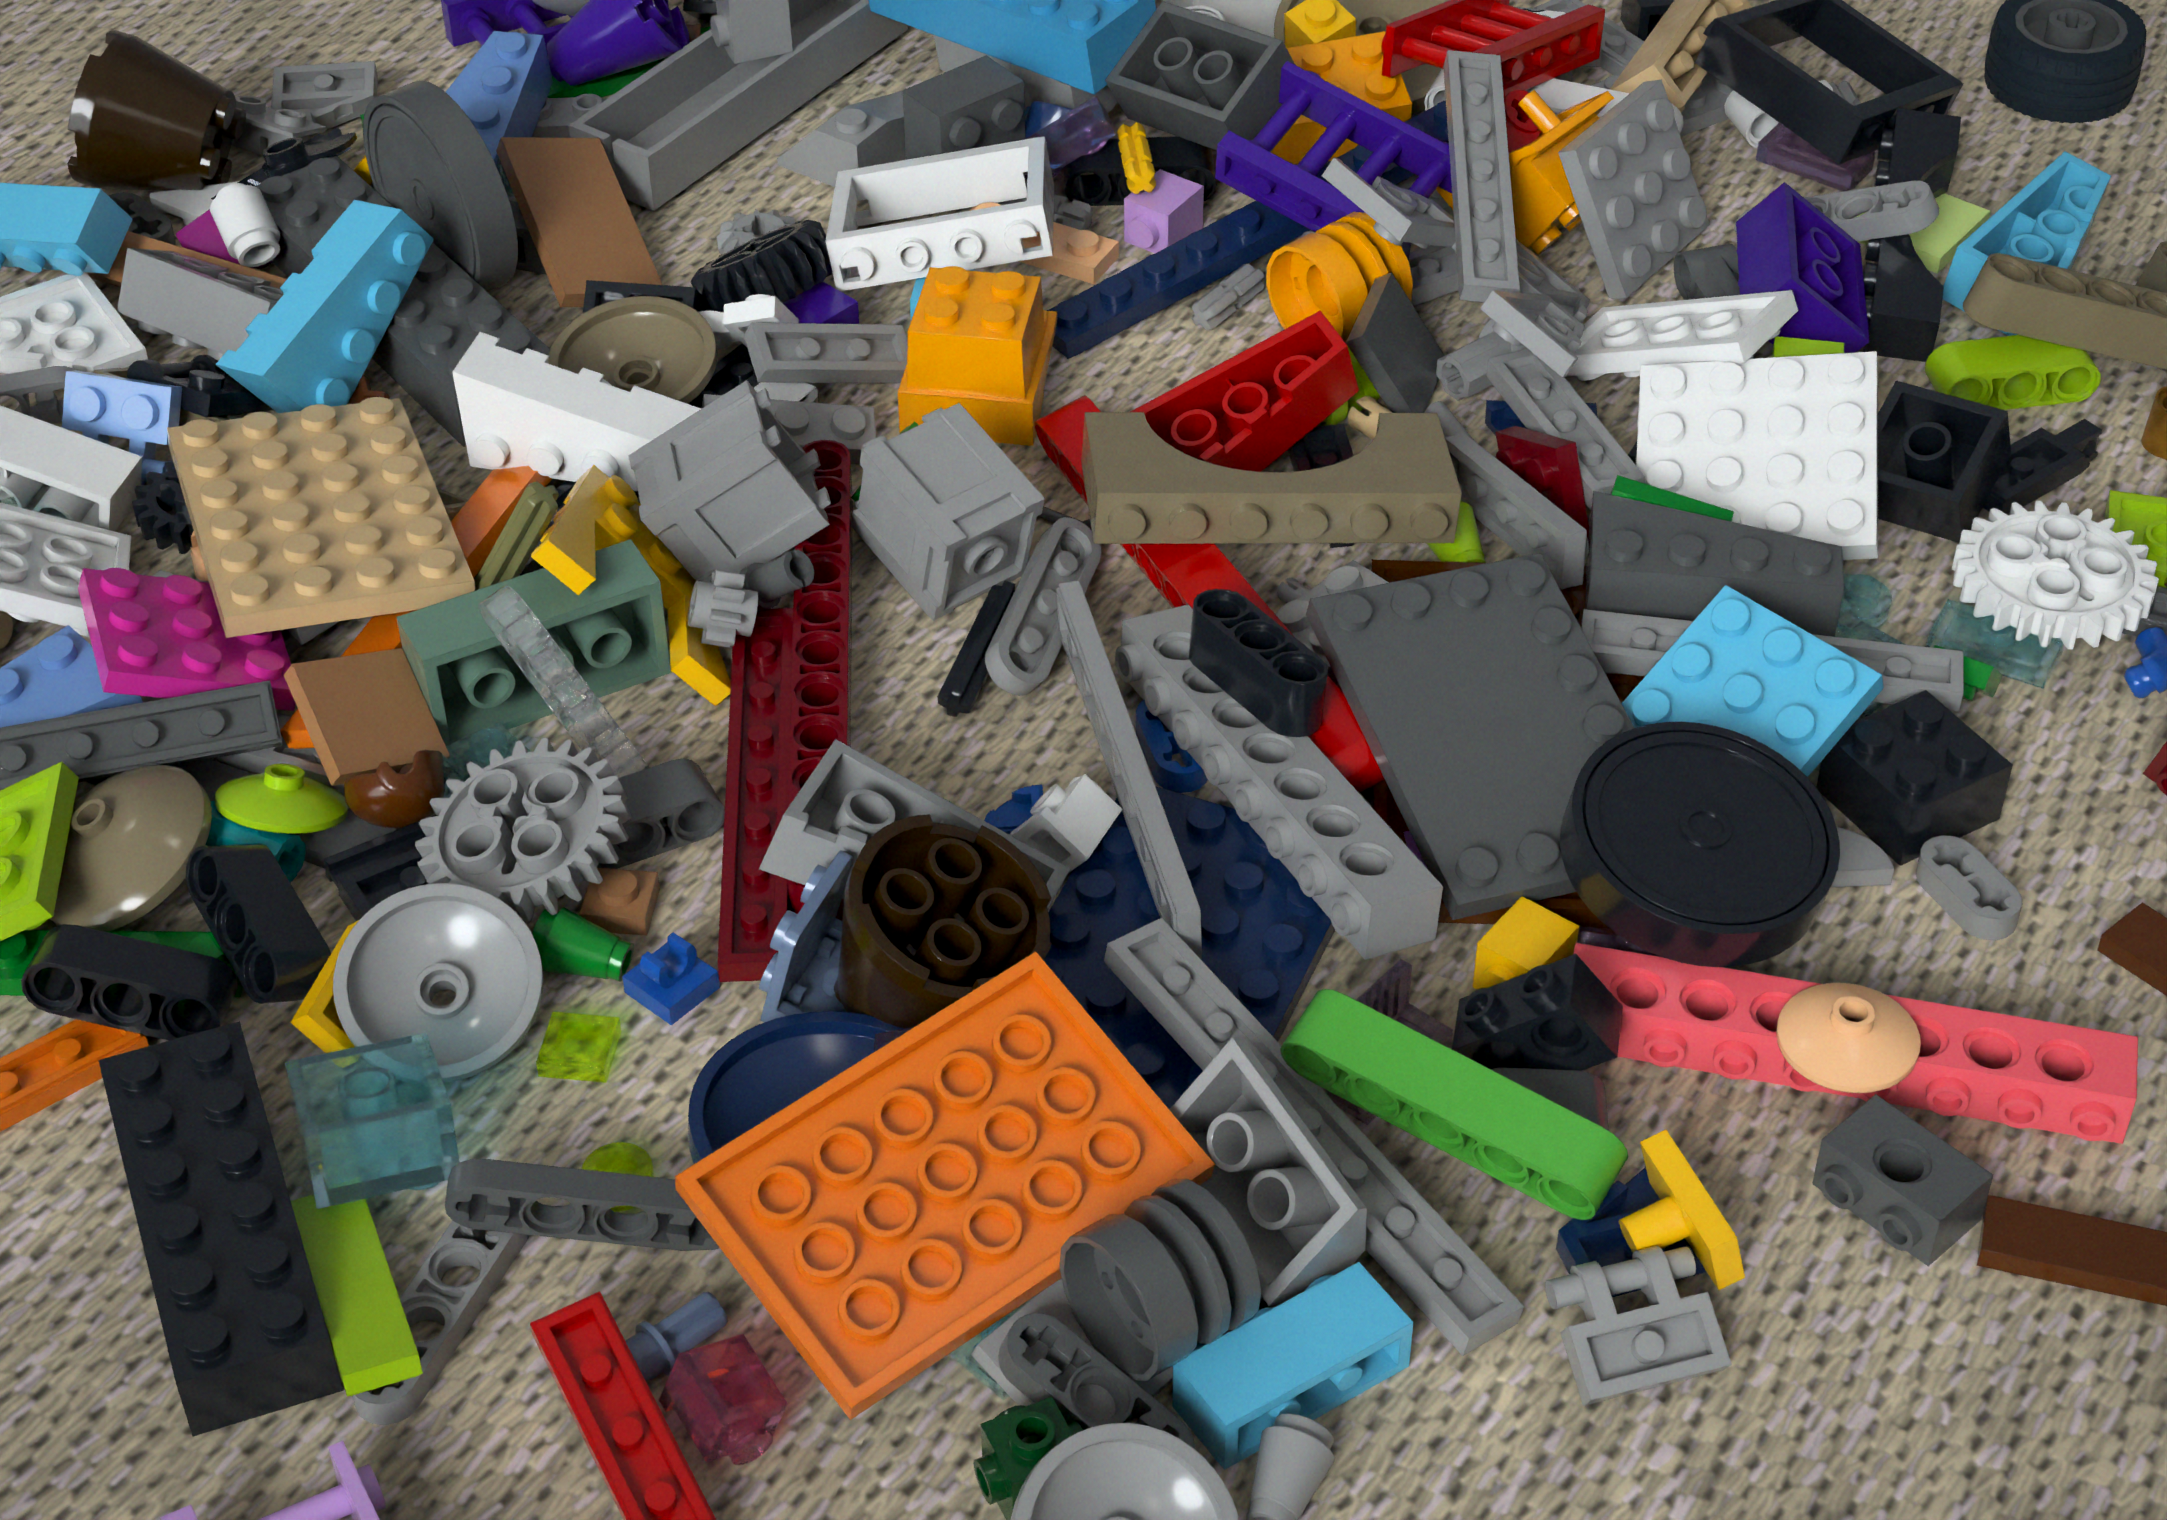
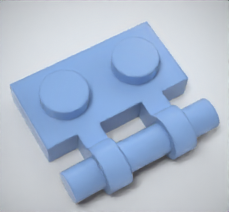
M78 370L66 371L62 428L82 431V435L106 444L109 443V436L130 439L129 452L142 456L141 485H144L147 482V473L157 472L163 474L167 472L166 461L155 460L156 443L169 445L167 428L179 426L182 387Z

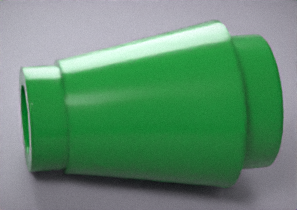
M565 907L561 908L554 915H551L544 909L532 932L541 957L542 968L545 972L601 979L610 978L621 982L623 980L622 976L626 974L633 957V943L622 940L621 937Z

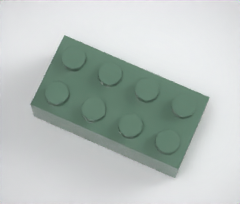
M631 539L595 551L596 580L580 595H577L548 570L542 568L396 617L402 649L447 750L671 673L660 580Z

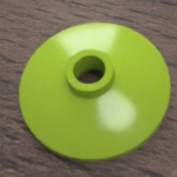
M272 764L265 768L264 773L251 774L230 780L222 784L215 793V807L221 815L239 825L266 832L300 834L323 831L342 823L347 817L348 812L345 797L339 791L322 782L305 777L303 769L290 764Z

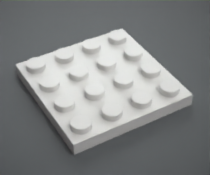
M1877 351L1748 359L1745 363L1741 364L1706 361L1641 365L1636 466L1645 476V484L1734 511L1732 522L1842 546L1843 560L1878 558Z

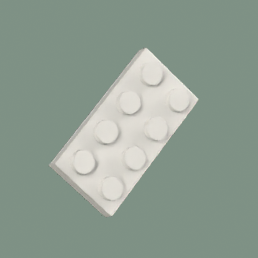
M1793 291L1602 307L1584 323L1583 335L1580 338L1581 345L1574 354L1578 357V360L1566 377L1577 376L1579 380L1586 381L1607 373L1621 372L1626 377L1640 376L1641 365L1706 361L1731 362L1735 364L1745 363L1748 359H1753V355L1767 341L1779 335L1780 328L1798 312Z

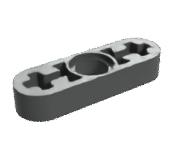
M1030 1313L1020 1317L1011 1326L999 1348V1366L1005 1378L1034 1403L1052 1396L1066 1423L1077 1421L1083 1430L1104 1424L1124 1423L1131 1413L1138 1418L1135 1424L1151 1426L1165 1431L1195 1449L1193 1436L1182 1420L1059 1319L1045 1313ZM1039 1340L1045 1343L1050 1350L1045 1359L1042 1358L1033 1365L1023 1355L1027 1346L1031 1347ZM1071 1363L1077 1369L1061 1391L1054 1384L1060 1374L1062 1375ZM1088 1384L1098 1385L1106 1389L1115 1402L1114 1416L1101 1420L1086 1415L1078 1405L1076 1398L1077 1389Z

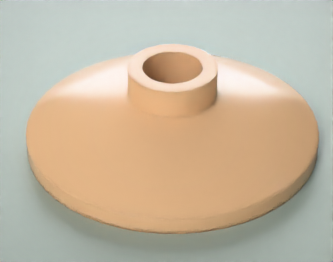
M1850 983L1820 984L1797 993L1781 1010L1776 1029L1777 1043L1782 1055L1799 1074L1825 1088L1847 1093H1871L1898 1084L1914 1069L1921 1046L1920 1034L1916 1023L1899 1003L1877 990Z

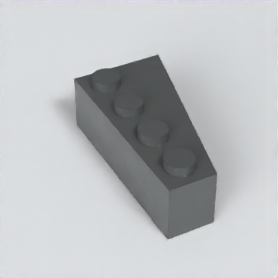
M1593 491L1588 531L1589 552L1586 558L1585 609L1694 621L1720 590L1727 585L1811 634L1835 637L1844 591L1842 546Z

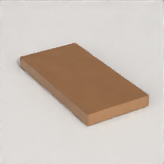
M500 138L496 152L560 308L584 307L586 280L662 285L600 138Z

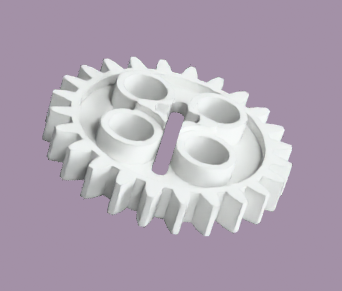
M2036 501L2034 511H2026L2020 504L2014 502L2011 504L2009 515L1996 508L1990 509L1988 521L1976 517L1973 519L1971 530L1962 531L1960 542L1956 546L1952 570L1955 571L1952 583L1953 586L1962 588L1960 594L1961 602L1975 603L1973 615L1976 618L1994 616L1992 629L1995 631L2010 625L2016 628L2015 640L2018 641L2023 640L2031 633L2038 635L2041 647H2047L2052 638H2060L2067 649H2073L2076 638H2083L2089 645L2095 648L2099 646L2102 634L2117 642L2121 639L2123 628L2135 632L2138 629L2140 618L2147 619L2159 580L2158 577L2154 576L2157 563L2156 561L2146 559L2149 550L2147 545H2132L2135 534L2132 530L2118 533L2113 532L2115 523L2113 518L2105 519L2099 523L2092 521V509L2087 508L2077 516L2070 514L2068 504L2063 502L2059 505L2057 511H2048L2042 501Z

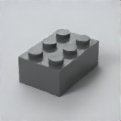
M1162 1L1105 81L1128 119L1217 150V144L1228 131L1246 140H1253L1282 105L1279 103L1282 66L1287 61L1294 65L1295 63L1283 40Z

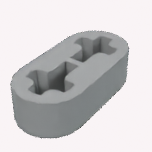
M1945 835L1933 837L1926 841L1920 850L1916 868V879L1921 887L1963 930L1974 937L1983 940H2000L2014 933L2023 904L2022 896L2017 888L1968 841L1955 836Z

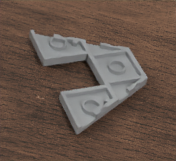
M1335 157L1322 174L1323 178L1376 221L1373 229L1387 241L1401 246L1403 242H1408L1427 249L1429 245L1451 247L1456 251L1454 218L1435 201L1408 189L1400 188L1379 176L1370 185L1344 164L1342 160ZM1516 239L1520 291L1492 290L1480 309L1495 321L1492 328L1500 337L1516 346L1523 344L1557 374L1565 378L1578 360V357L1574 354L1581 345L1580 338L1583 335L1585 326L1582 322L1587 316V307L1589 306L1590 299Z

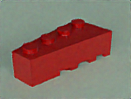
M1318 311L1130 412H1144L1148 424L1162 440L1189 456L1223 467L1261 472L1359 391L1347 344L1324 314Z

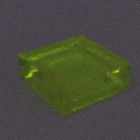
M552 1011L536 1061L538 1077L606 1083L622 1032L620 1018Z

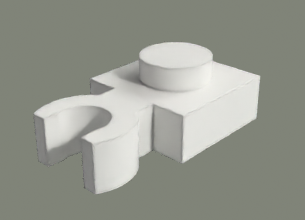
M765 294L751 295L745 301L724 304V312H698L711 326L717 349L728 347L732 342L741 341L747 347L744 334L751 323H799V319L776 296Z

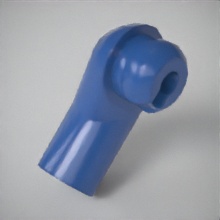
M2149 628L2142 631L2135 641L2142 663L2127 668L2124 673L2127 684L2137 698H2146L2156 690L2159 694L2167 690V635L2162 628Z

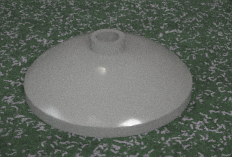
M433 883L412 887L393 894L371 908L356 923L346 937L340 949L333 976V995L337 1015L345 1033L356 1049L368 1061L389 1074L406 1080L425 1083H445L472 1077L491 1068L507 1057L520 1044L533 1025L543 993V968L539 950L531 931L521 917L509 905L485 891L451 883ZM441 990H452L456 993L454 1001L447 1006H437L432 1003L435 994Z
M1111 1423L1080 1431L1048 1451L1030 1471L1021 1486L1014 1504L1011 1520H1239L1232 1497L1223 1480L1210 1463L1193 1447L1181 1439L1151 1426L1134 1423Z

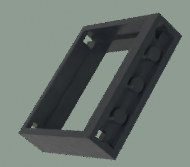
M1775 0L1716 18L1707 26L1703 33L1707 38L1695 61L1701 68L1837 164L1845 163L1878 150L1882 129H1893L1897 108L1947 115L1964 84L1842 0ZM1803 36L1886 95L1853 106L1774 51L1770 46Z

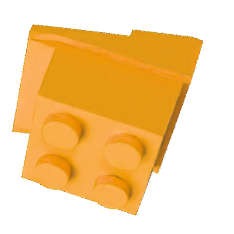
M1535 90L1528 93L1518 103L1541 132L1539 137L1532 143L1509 153L1515 236L1519 242L1529 250L1533 249L1537 255L1544 252L1562 236V232L1559 230L1560 227L1564 226L1571 232L1582 223L1558 152L1599 119L1597 115L1614 99L1609 91L1557 114L1552 111ZM1437 187L1436 191L1453 210L1452 193Z
M957 266L929 268L908 329L907 365L898 389L900 433L914 421L918 425L923 424L922 416L941 407L945 410L960 403L995 443L1034 445L1036 438L1034 421L1040 419L1044 399V386L1057 325V311L1043 310L1041 277L1021 275L1014 271L999 273L969 271Z

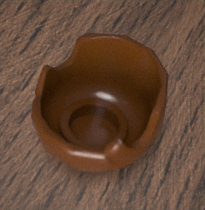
M433 750L418 751L413 757V763L401 767L399 773L395 772L388 762H381L375 773L356 775L344 781V793L347 806L356 817L382 828H403L430 817L435 813L429 803L432 798H444L445 772L442 753Z

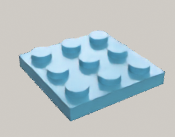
M1725 585L1621 704L1634 728L1662 722H1692L1725 728L1765 744L1793 763L1808 777L1883 690L1884 686L1882 674Z

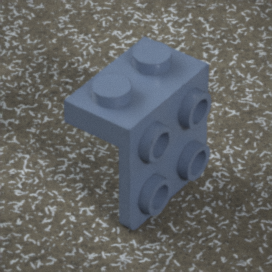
M840 850L828 868L818 864L803 889L800 901L805 904L799 913L796 914L788 910L780 920L770 943V948L778 952L770 960L759 984V989L767 993L760 1021L767 1022L776 1018L807 1012H846L843 1004L838 1001L834 992V985L839 970L842 921L836 919L853 861L852 855Z

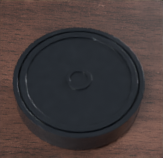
M1662 722L1640 726L1620 733L1600 746L1587 759L1580 770L1560 829L1561 856L1565 870L1574 889L1590 911L1606 926L1630 943L1663 958L1697 966L1735 967L1767 960L1792 947L1807 933L1817 918L1834 882L1840 859V841L1833 815L1818 789L1803 772L1778 752L1748 736L1725 728L1692 722Z

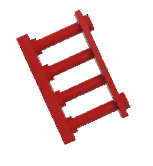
M1449 0L1386 25V33L1381 45L1383 54L1381 75L1391 78L1422 64L1444 69L1443 65L1448 50L1500 55L1505 98L1511 91L1530 89L1599 59L1606 9L1588 4L1556 18H1550L1510 6V0Z

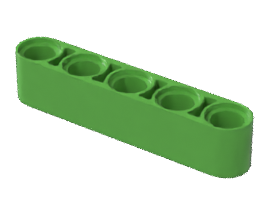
M1322 989L1317 991L1280 1048L1281 1056L1286 1064L1310 1082L1550 1208L1575 1219H1592L1628 1159V1151L1623 1142L1602 1126L1335 990Z

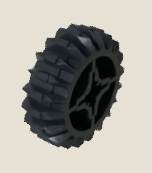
M813 220L797 221L789 226L785 225L777 230L769 231L762 236L734 247V249L727 253L719 255L715 260L706 263L704 267L698 269L691 284L705 297V311L724 312V304L745 301L747 297L756 294L776 296L783 303L796 298L797 295L805 291L811 290L814 285L823 282L826 277L832 275L825 242L826 233L821 223Z

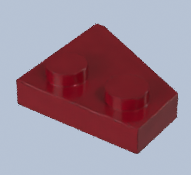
M1518 426L1495 432L1498 452L1495 458L1585 528L1588 538L1589 524L1576 442Z

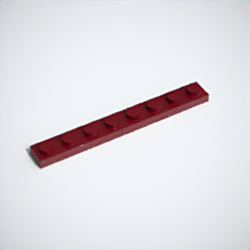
M776 608L757 612L751 636L736 635L735 644L732 646L717 963L720 982L761 981L770 960L778 952L770 948L773 934L780 920L789 910L787 879L759 870V867L779 823L788 809L793 608Z

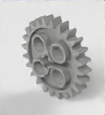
M548 737L541 739L534 752H528L521 740L516 742L512 756L503 758L497 749L491 750L490 765L484 768L471 761L467 763V771L470 777L465 782L449 778L446 784L452 795L449 798H432L429 803L437 816L420 820L419 825L426 837L415 842V846L422 857L417 863L428 884L451 883L480 889L499 898L514 911H518L525 923H530L535 907L544 905L546 910L551 915H554L558 912L557 898L565 894L578 902L582 899V895L577 885L583 880L597 884L603 881L597 865L599 863L612 864L618 862L619 857L612 844L628 841L629 836L622 823L631 819V813L625 804V801L628 799L627 794L617 775L615 776L606 759L598 760L593 748L587 747L578 753L572 740L567 739L554 751Z

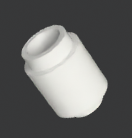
M234 183L222 188L212 201L210 212L229 255L238 259L240 265L246 267L261 266L273 260L280 251L278 243L280 232L260 189L242 183Z

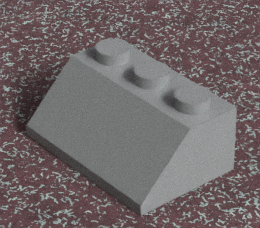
M1232 1037L1169 1110L1215 1163L1212 1177L1200 1186L1206 1188L1228 1210L1244 1234L1257 1265L1261 1296L1268 1306L1279 1305L1304 1292L1319 1277L1328 1274L1335 1275L1350 1267L1365 1252L1367 1208L1243 1038Z

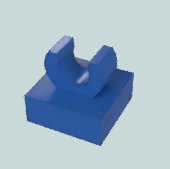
M674 932L668 936L666 944L652 954L647 951L642 955L640 963L622 976L624 992L670 1025H673L720 988L718 971L698 958L696 948Z

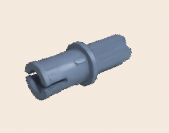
M703 1292L654 1326L647 1321H642L635 1328L636 1334L627 1339L626 1343L645 1381L648 1382L663 1372L667 1376L676 1372V1359L726 1326L728 1318L716 1297L710 1292Z

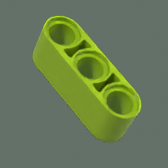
M2021 335L1946 343L1935 349L1928 356L1925 363V373L1936 392L2002 410L2081 402L2090 397L2097 390L2101 382V373L2087 351Z

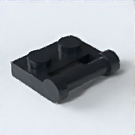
M210 355L196 356L191 362L160 364L155 360H138L129 366L127 378L181 386V409L204 417L273 410L215 365L219 360H215Z

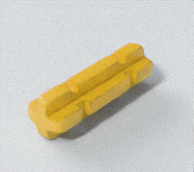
M1138 122L1134 123L1131 127L1123 124L1117 130V134L1120 140L1118 145L1122 153L1121 159L1127 178L1128 189L1134 194H1138L1142 190L1150 193L1156 187L1148 140L1145 138L1147 136L1145 127Z

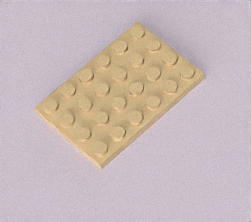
M371 397L360 403L332 407L316 404L305 407L301 411L277 414L254 412L243 418L215 422L198 419L187 422L183 426L167 428L170 453L226 638L419 610L475 591L474 578L400 398Z

